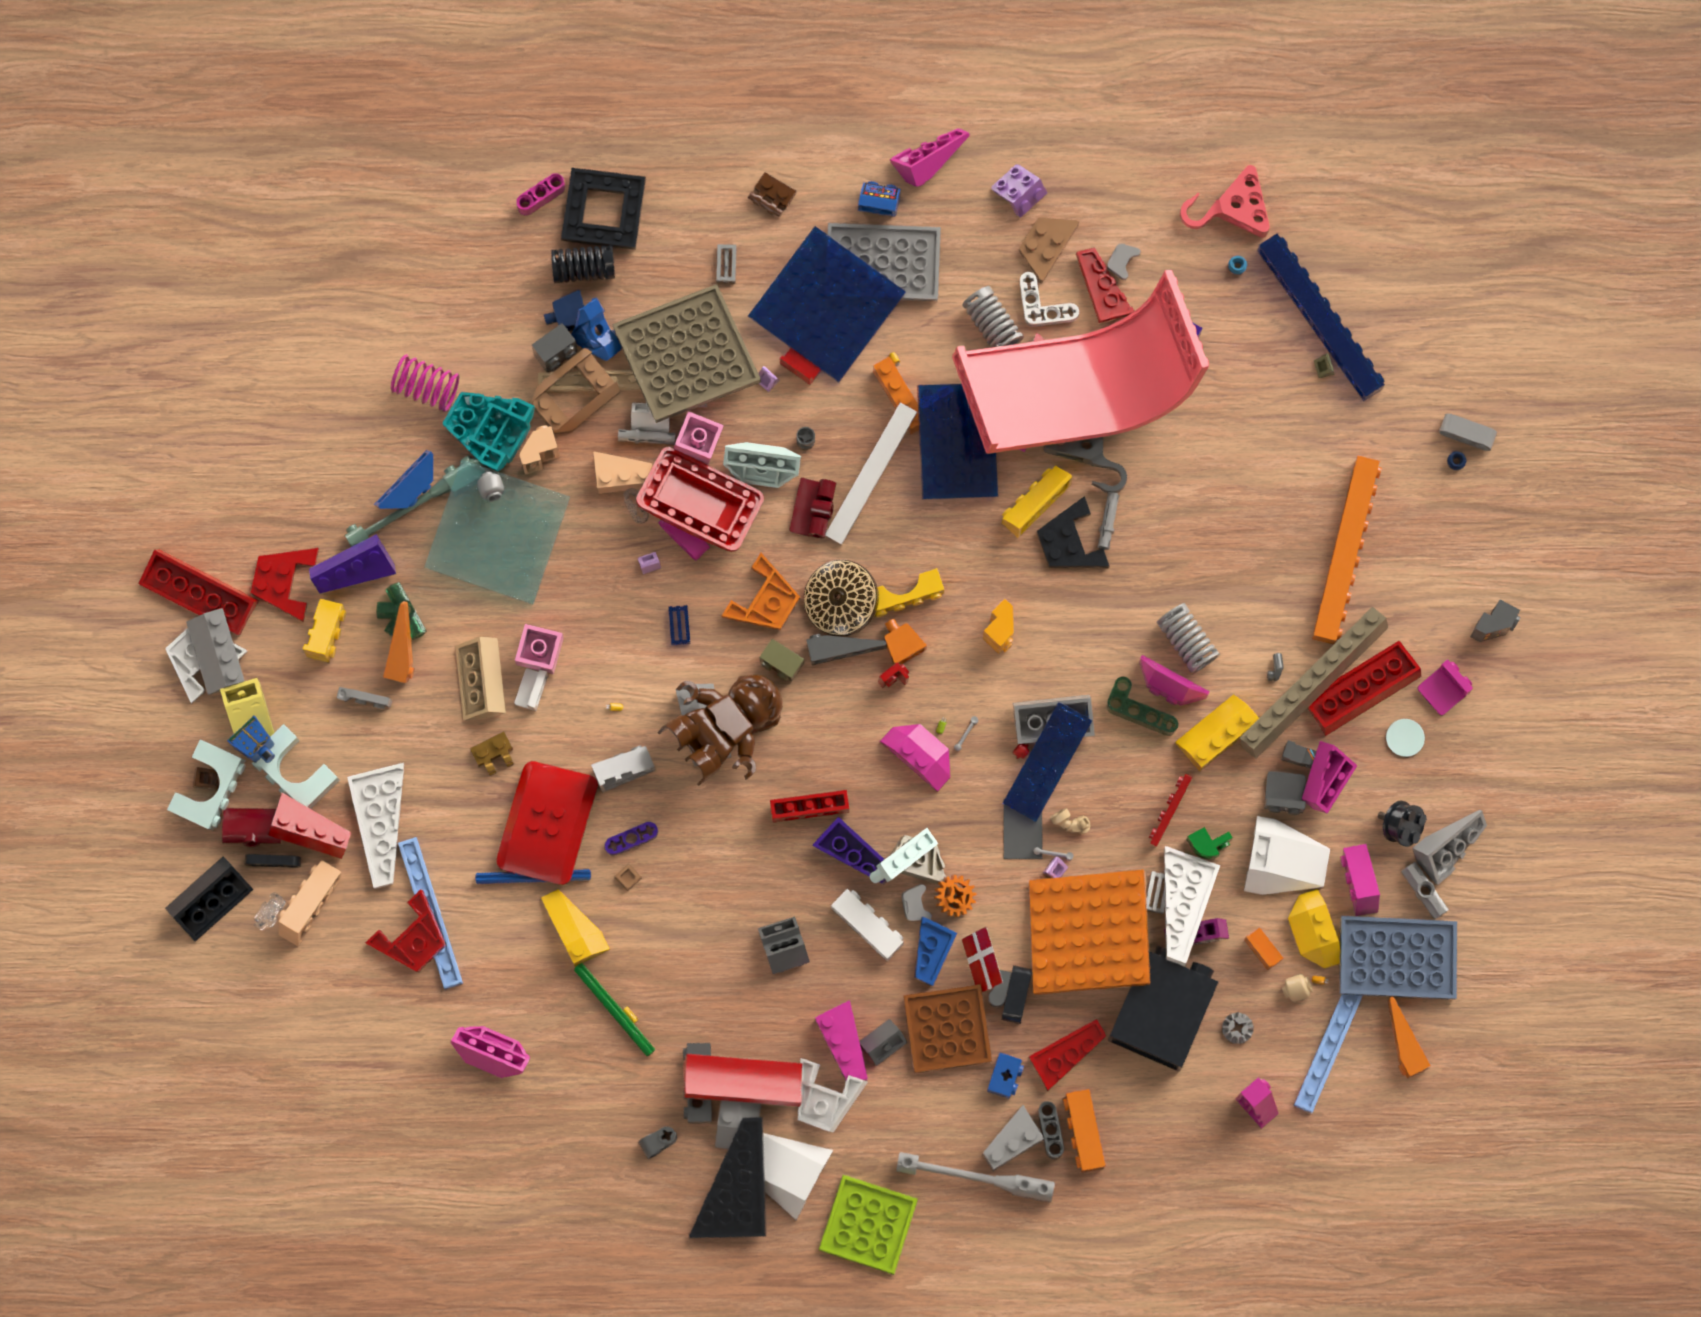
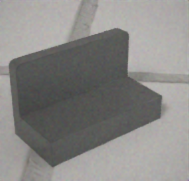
M890 1019L859 1041L876 1066L908 1043L900 1029Z

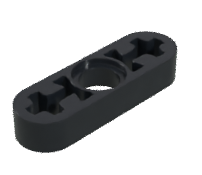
M246 854L244 865L252 867L300 868L301 857Z

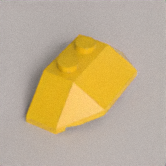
M1316 889L1299 895L1288 917V921L1300 955L1324 969L1340 964L1339 940L1321 894Z

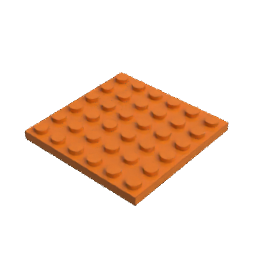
M1144 869L1029 880L1033 993L1035 995L1150 985Z

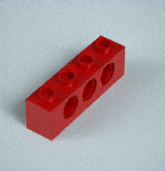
M847 790L770 800L773 823L849 813Z

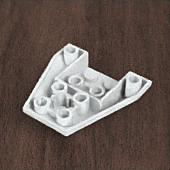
M1257 816L1244 892L1267 895L1324 887L1330 849L1276 819Z

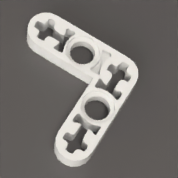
M1031 272L1021 275L1020 290L1024 318L1027 325L1036 327L1069 323L1077 320L1079 308L1073 303L1041 307L1036 276ZM1026 278L1032 281L1030 285L1031 290L1028 291L1027 283L1024 282ZM1028 295H1033L1036 297V302L1029 304L1025 298ZM1061 309L1062 313H1067L1068 309H1072V312H1076L1073 313L1072 317H1070L1069 314H1063V318H1060ZM1048 311H1055L1057 318L1049 319L1046 315ZM1041 312H1044L1043 321L1041 320L1042 317H1037L1036 321L1028 318L1031 316V313H1034L1035 316H1041Z

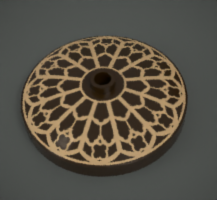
M834 560L820 566L809 578L804 591V608L812 624L824 633L839 637L850 636L864 629L873 619L879 603V591L874 577L866 568L849 560Z

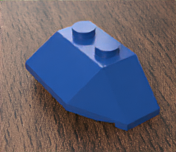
M425 450L373 505L380 509L412 507L418 501L417 497L421 493H426L433 482V453Z

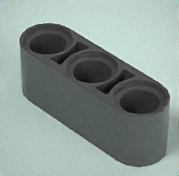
M1045 1101L1038 1109L1045 1152L1049 1158L1058 1159L1063 1154L1064 1145L1057 1110L1052 1102ZM1043 1107H1051L1053 1113L1050 1116H1045L1042 1113ZM1049 1125L1054 1126L1056 1134L1048 1135L1045 1128ZM1057 1145L1060 1148V1153L1053 1155L1049 1151V1147Z

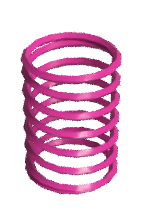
M408 354L403 355L392 377L390 388L392 393L396 392L398 395L402 392L409 367L415 361V368L406 385L405 398L410 396L418 369L423 364V372L415 387L413 400L416 401L419 398L426 373L432 367V374L424 389L421 402L422 404L427 402L435 375L440 370V379L435 386L430 400V406H435L440 395L443 379L449 373V380L438 406L439 410L447 411L458 389L459 374L456 373L452 376L450 370L444 372L442 367L435 370L433 364L427 366L425 361L418 363L416 357L410 360ZM405 359L403 371L401 373V376L396 387L394 388L398 371ZM455 378H456L452 395H451V397H450V399H449V401H448V403H447V405H446V407H445V404H446V402H447V399H448V396H449V393H450L451 386H452V384H453V382H454V380H455Z

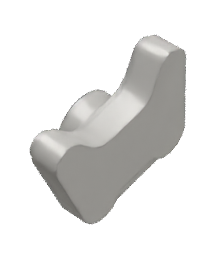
M1118 244L1108 261V270L1122 280H1127L1126 265L1131 258L1140 255V249L1125 244Z
M919 884L904 891L901 895L905 917L910 921L921 920L922 916L928 919L932 917L931 913L925 911L922 906L921 896L926 890L925 885Z

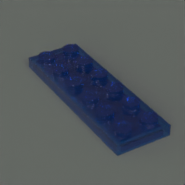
M1058 702L1003 804L1037 822L1093 720Z

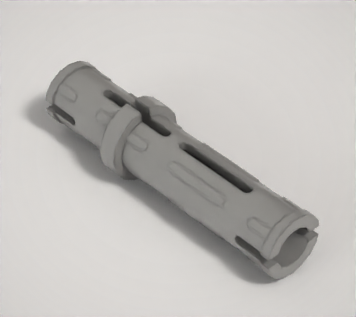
M619 429L618 441L635 442V444L644 442L675 445V433Z
M1108 492L1103 522L1099 528L1100 538L1097 546L1099 549H1110L1120 496L1118 493Z

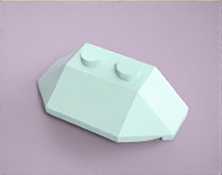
M745 442L725 446L723 465L728 468L737 480L743 483L779 488L799 475L801 456L784 447Z

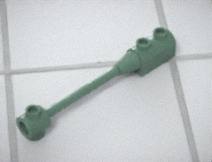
M466 456L460 461L462 465L455 468L452 465L446 468L443 478L430 488L427 493L418 497V501L412 507L400 508L365 530L362 526L351 525L346 529L347 534L345 537L352 547L368 539V536L431 498H436L448 492H452L456 498L477 485L481 475L486 472L475 457Z

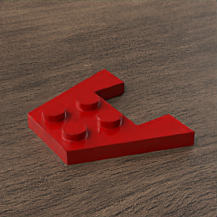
M319 548L258 556L251 594L304 622L307 602L290 600L289 598L296 565L315 566Z
M422 889L407 902L419 917L398 938L391 942L381 930H378L365 942L367 945L416 972L423 969L446 946Z

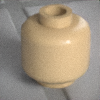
M1302 974L1287 978L1285 980V987H1282L1285 998H1290L1292 1002L1309 998L1310 992L1313 991L1309 978L1304 977Z

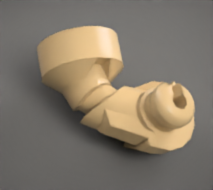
M1067 808L1058 811L1050 817L1054 825H1059L1071 833L1083 834L1090 829V821L1084 815L1070 821V813Z

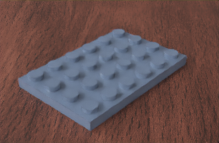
M1341 916L1339 994L1457 999V921Z

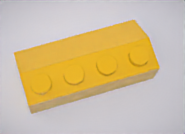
M1054 466L1052 469L1048 468L1042 474L1043 478L1039 482L1035 481L1029 487L1030 491L1025 496L1022 494L1015 501L1016 505L1012 509L1009 507L1002 514V524L1019 538L1071 486L1073 476L1057 466Z
M1233 694L1175 743L1200 772L1236 743L1259 717L1248 704Z

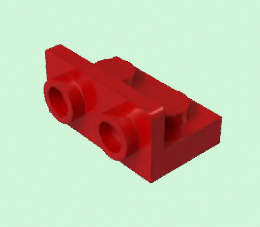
M897 662L879 676L878 683L882 688L886 685L889 688L899 678L906 685L909 680V671L903 664L900 666Z

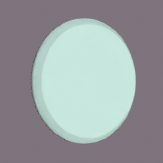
M1400 719L1392 723L1388 728L1386 741L1389 748L1395 754L1408 757L1415 755L1422 749L1425 735L1417 722L1410 719Z

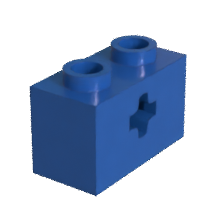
M999 1053L987 1092L1010 1099L1011 1094L1015 1095L1018 1087L1015 1080L1017 1076L1021 1077L1024 1065H1021L1022 1059ZM1006 1071L1010 1072L1009 1076L1012 1079L1008 1078L1007 1081H1004V1077L1001 1074H1005Z

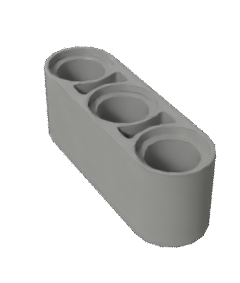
M1449 413L1445 414L1439 433L1446 437L1486 451L1492 449L1497 435V431Z

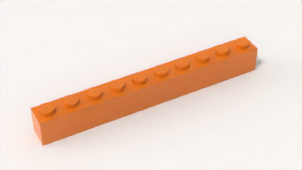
M1357 456L1312 636L1313 640L1334 645L1336 640L1341 638L1343 629H1340V623L1345 621L1347 611L1344 610L1345 603L1349 604L1351 593L1348 590L1349 586L1354 585L1356 575L1353 574L1354 567L1358 568L1360 560L1357 553L1358 549L1362 550L1364 539L1361 537L1362 533L1367 531L1369 521H1366V516L1371 514L1373 503H1370L1371 496L1375 497L1377 485H1374L1376 478L1379 479L1382 470L1379 467L1380 461L1362 456Z

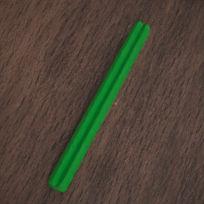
M583 963L578 964L574 968L576 974L646 1056H650L655 1051L653 1045Z

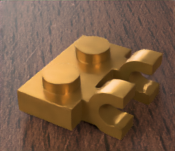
M504 731L470 748L478 766L485 765L490 776L497 773L491 761L502 756L507 768L514 765L508 753L513 748Z

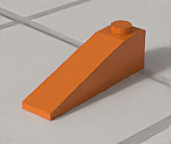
M403 601L399 606L383 678L406 683L409 679L413 678L415 668H412L413 655L408 602Z
M1393 996L1388 1000L1398 1062L1400 1064L1398 1068L1403 1076L1406 1075L1408 1079L1428 1069L1431 1065Z

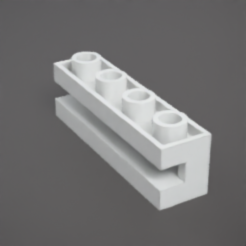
M846 889L831 905V909L888 961L903 946V937L896 930L892 932L888 928L889 923L884 918H878L874 915L875 910L869 904L864 905L860 901L861 897L854 890L850 892Z

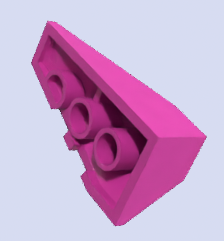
M957 128L938 136L935 142H923L918 149L911 151V148L902 151L892 157L890 162L906 183L916 187L922 186L937 173L970 134Z

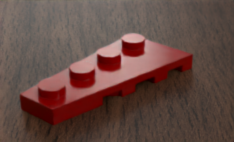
M1095 247L1078 251L1076 257L1098 322L1101 323L1125 317L1133 313L1135 310L1127 302L1125 294L1118 288L1114 277H1111L1107 266Z
M1097 1019L1029 1056L1047 1091L1106 1037Z

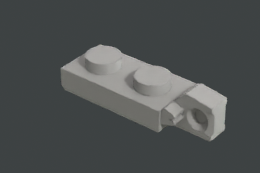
M339 687L337 698L345 702L355 699V703L366 705L367 702L374 703L373 707L385 709V706L391 707L392 700L388 697Z

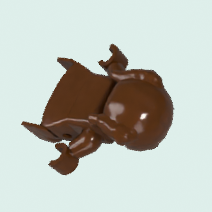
M756 674L740 676L732 685L728 694L724 696L715 689L699 688L698 690L695 683L691 681L682 682L676 689L678 691L685 689L690 693V697L684 700L683 705H689L696 700L697 703L706 705V707L672 719L657 733L660 735L666 729L672 731L679 742L678 752L686 746L689 747L692 754L684 760L686 762L689 759L693 760L701 769L703 778L697 783L698 786L719 771L721 765L736 745L738 746V757L740 758L733 764L732 769H737L739 765L746 766L748 773L744 777L745 780H748L756 770V764L752 759L756 744L753 734L777 726L781 718L783 699L778 688L767 677Z

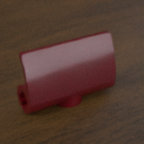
M803 477L800 478L789 528L790 532L808 537L825 538L828 521L832 518L834 510L833 498L836 482L828 479H821L819 482Z
M226 808L223 812L222 843H243L247 847H258L260 843L281 844L282 840L268 836L276 809Z

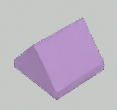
M764 366L758 373L761 378V383L759 384L768 392L780 381Z
M656 552L637 558L643 574L661 568Z
M1056 856L1043 873L1049 878L1061 877L1068 866Z

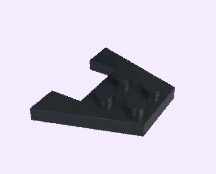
M1085 496L1037 530V535L1049 568L1110 567L1104 549L1085 554L1073 520L1091 515Z

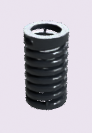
M612 245L602 246L601 254L598 246H595L594 250L591 247H587L586 251L585 248L581 247L579 253L577 248H573L572 255L571 250L567 248L565 249V261L562 249L551 250L554 284L568 283L570 280L576 282L577 279L582 282L584 278L586 281H590L591 277L594 281L598 280V277L601 280L615 279Z

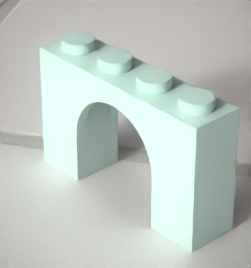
M284 724L270 737L275 744L270 749L275 754V758L270 763H266L262 758L256 763H251L259 772L263 770L267 774L265 778L272 785L277 783L281 787L279 789L280 793L290 796L310 809L340 781L325 764L309 779L301 783H291L281 776V760L299 742V739Z
M200 740L192 757L210 765L216 770L220 780L219 789L214 797L204 802H197L175 792L167 810L200 826L213 830L221 821L220 814L229 804L228 797L237 787L236 780L243 773L246 760Z

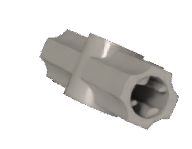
M1416 862L1401 871L1415 891L1416 897L1422 901L1434 920L1449 910L1435 891L1434 885L1428 881ZM1420 887H1427L1430 891L1429 895H1423Z

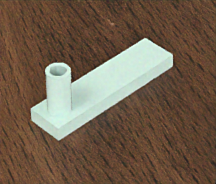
M928 828L921 831L876 866L878 869L870 874L871 881L878 883L883 879H886L887 882L892 880L936 846L938 842Z

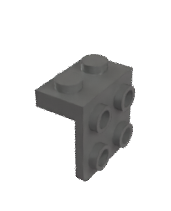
M1275 771L1268 772L1264 809L1273 813L1285 811L1291 815L1303 813L1306 803L1302 800L1306 784L1305 775Z

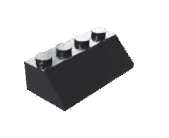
M223 856L165 909L196 942L254 889Z

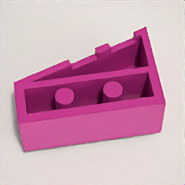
M1320 741L1302 800L1314 810L1328 814L1358 765L1335 745Z
M1362 844L1343 848V856H1340L1342 867H1345L1346 870L1345 880L1349 884V894L1355 916L1377 913L1379 910L1380 892L1367 845Z
M1258 1077L1237 1096L1236 1100L1262 1129L1279 1113L1272 1092L1269 1090L1271 1086L1265 1079L1261 1080Z

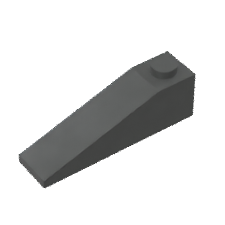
M821 634L812 635L809 637L810 639L806 640L811 665L886 649L887 645L886 641L821 636Z

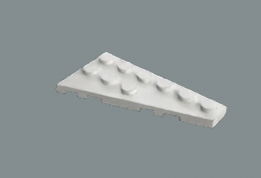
M404 763L347 777L374 889L392 885L394 882Z

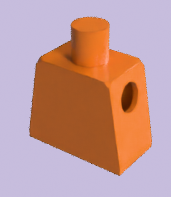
M895 619L885 623L889 633L884 636V641H886V647L893 665L897 662L902 665L927 650L926 643L908 623L900 627Z

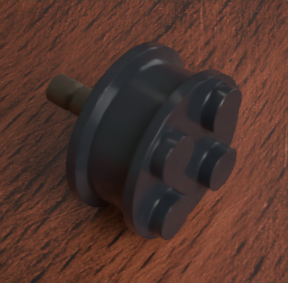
M1400 800L1393 803L1386 813L1381 811L1378 813V819L1383 820L1384 837L1388 841L1398 842L1405 847L1419 842L1427 820V816L1421 807L1410 805Z

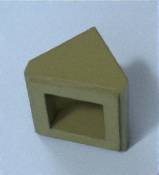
M1329 354L1314 360L1319 378L1335 375Z

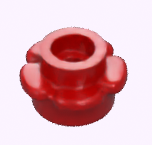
M1022 743L1016 746L1012 752L1016 759L1020 757L1024 759L1030 752L1028 749L1029 744Z

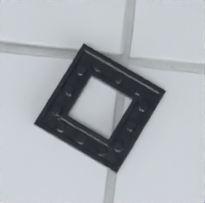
M571 168L561 241L601 246L612 245L617 248L636 250L646 176ZM588 190L624 194L620 227L583 223Z

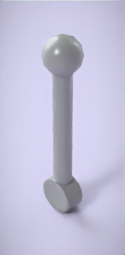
M976 716L971 718V723L959 743L955 744L954 749L956 751L961 750V745L970 730L978 723Z
M1038 847L1033 850L1036 855L1041 853L1065 857L1067 860H1072L1074 857L1071 852L1064 854L1041 850Z

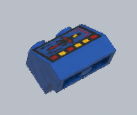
M872 181L868 183L863 182L858 211L895 217L899 204L900 188H897L895 185L882 186Z

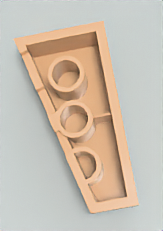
M322 860L318 865L315 864L309 873L311 876L308 880H304L301 883L297 896H292L288 903V909L286 911L283 910L277 919L279 921V936L298 947L302 942L301 935L303 931L308 932L311 927L313 915L318 916L324 905L323 899L326 901L329 899L341 879V871Z

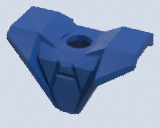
M593 298L592 301L578 310L576 325L571 335L578 346L583 349L586 348L592 352V355L608 361L621 351L622 347L615 332L610 329L604 318V308L597 298ZM595 326L601 335L595 333Z

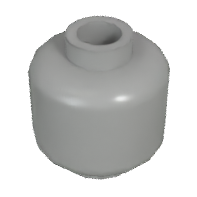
M486 472L477 481L478 490L483 499L492 502L502 497L504 486L498 474Z

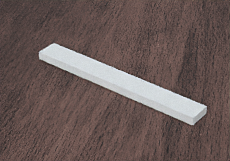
M902 403L899 404L827 530V537L843 544L916 416L917 412Z

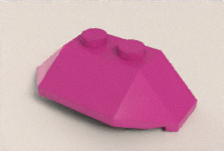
M1144 655L1140 657L1139 664L1146 687L1150 689V693L1167 698L1166 701L1175 706L1176 704L1182 706L1207 699L1210 691Z
M921 724L892 727L880 740L886 748L937 792L950 779L949 749Z
M484 1026L458 1027L451 1040V1045L465 1063L500 1078L522 1074L530 1060L529 1055L526 1054L519 1041Z

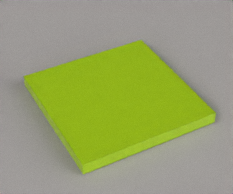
M843 1175L819 1251L894 1275L918 1199Z

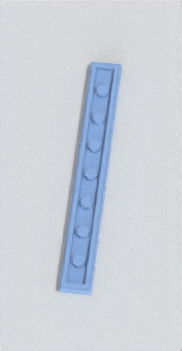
M417 837L399 842L398 845L414 895L420 889L423 890L446 943V946L434 957L443 987L446 990L461 985L463 981Z
M1341 994L1293 1106L1312 1114L1363 995Z

